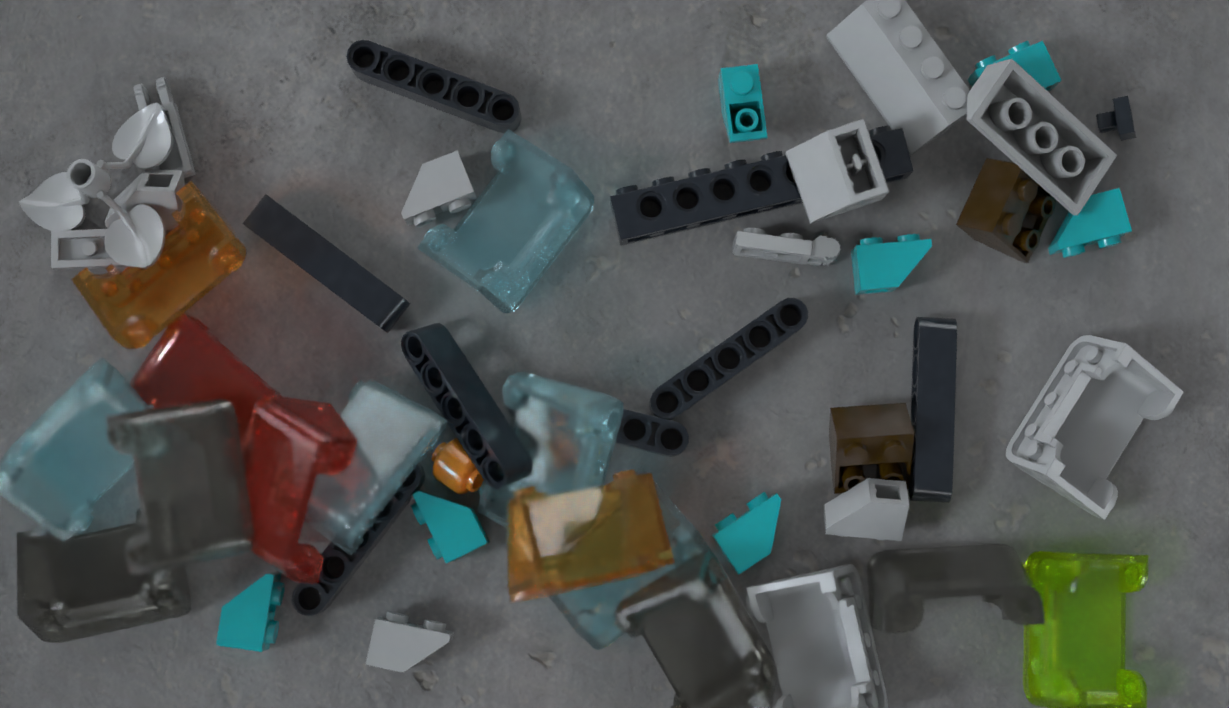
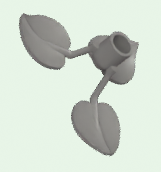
M157 102L150 104L136 112L119 128L112 142V151L117 158L124 160V162H105L99 160L95 165L87 159H78L69 166L67 172L57 173L49 177L30 195L20 200L19 205L32 221L49 231L75 230L85 219V208L83 205L90 201L89 197L99 198L122 218L112 222L105 233L104 245L111 259L127 267L147 269L152 266L159 258L165 244L164 222L157 211L145 204L135 206L127 214L121 206L107 195L111 182L106 170L129 169L133 163L142 170H150L159 166L167 159L172 150L173 134L163 107Z

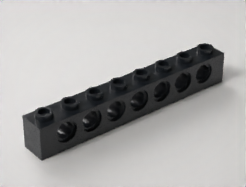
M882 126L870 130L869 136L886 183L907 179L914 170L903 128L891 130L890 126ZM775 151L762 155L759 162L747 164L744 159L736 160L725 164V170L711 173L710 168H703L688 173L689 178L674 181V177H664L654 180L652 187L638 190L637 185H630L617 189L616 195L610 196V205L620 246L803 203L796 183L791 182L787 178L786 170L790 168L786 155L783 156L782 151ZM754 176L766 178L769 183V189L764 192L755 191L750 185V179ZM719 184L728 185L733 191V197L729 200H720L714 195L713 188ZM682 193H691L696 197L697 205L691 209H684L679 206L676 198ZM647 201H654L661 207V213L653 218L646 217L640 210L641 205Z

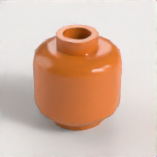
M457 438L448 443L442 442L433 452V476L457 494H465L469 491L475 492L485 482Z

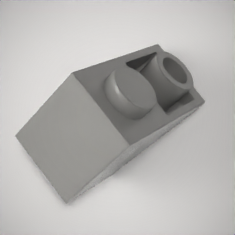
M458 150L422 164L401 212L408 226L415 224L416 227L428 225L437 219L435 215L450 210V213L463 211L471 206L470 201L477 199Z
M144 170L114 201L127 214L135 206L145 204L159 213L164 222L165 230L181 229L189 209L183 170ZM111 207L105 219L106 227H109L115 220L122 219Z
M867 478L850 490L827 502L824 505L825 534L840 537L850 536L902 541L909 509L906 482Z
M387 612L386 618L378 617L375 619L365 665L403 673L453 639L454 632L446 630L447 624L443 622L424 619L423 625L408 622V615Z

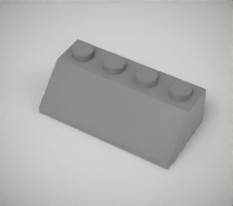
M867 0L826 35L828 41L891 129L903 128L910 155L967 117V94L970 92L969 88L905 0Z
M1013 59L987 65L967 94V121L1070 213L1078 215L1117 154Z

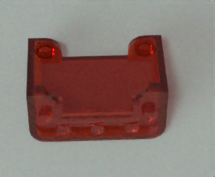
M181 310L169 323L129 382L134 388L130 394L146 408L150 405L154 406L218 463L214 467L215 470L226 480L232 482L236 478L242 482H247L302 420L306 413L292 401L289 402L280 395L278 390L266 383L225 347L214 334L208 332L209 328L197 317Z
M267 396L255 404L223 516V525L230 538L290 580L301 583L317 584L322 568L323 559L319 550L313 545L298 542L317 474L336 475L345 471L354 458L358 439L331 403L281 396Z

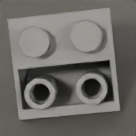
M864 119L828 130L785 152L810 224L880 201L889 192Z

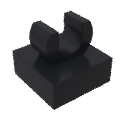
M1128 95L1113 98L1115 111L1096 115L1100 133L1118 129L1121 141L1136 138Z

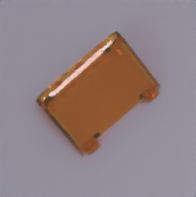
M192 181L177 192L182 200V209L180 212L178 210L174 211L171 215L179 225L165 236L163 250L152 266L147 269L127 267L121 272L111 263L106 268L108 272L104 274H93L86 267L71 279L111 338L126 349L146 346L155 336L232 272L238 270L247 256L244 244L227 218Z
M635 469L625 470L613 474L614 481L606 485L546 495L545 491L538 492L536 486L524 487L513 491L514 498L507 501V589L511 604L624 581L675 564L652 473L636 475Z

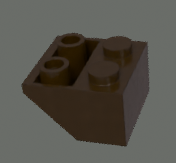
M986 158L956 225L975 241L1018 261L1029 263L1034 250L1039 245L1044 227L1054 212L1057 200L1017 164Z
M906 403L830 408L829 444L834 494L844 493L867 478L905 481L907 489H909L914 431Z

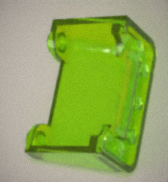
M1035 551L1028 556L1025 565L1023 688L1025 696L1031 704L1047 708H1147V685L1143 676L1135 670L1125 669L1126 593L1140 592L1145 587L1148 579V555Z

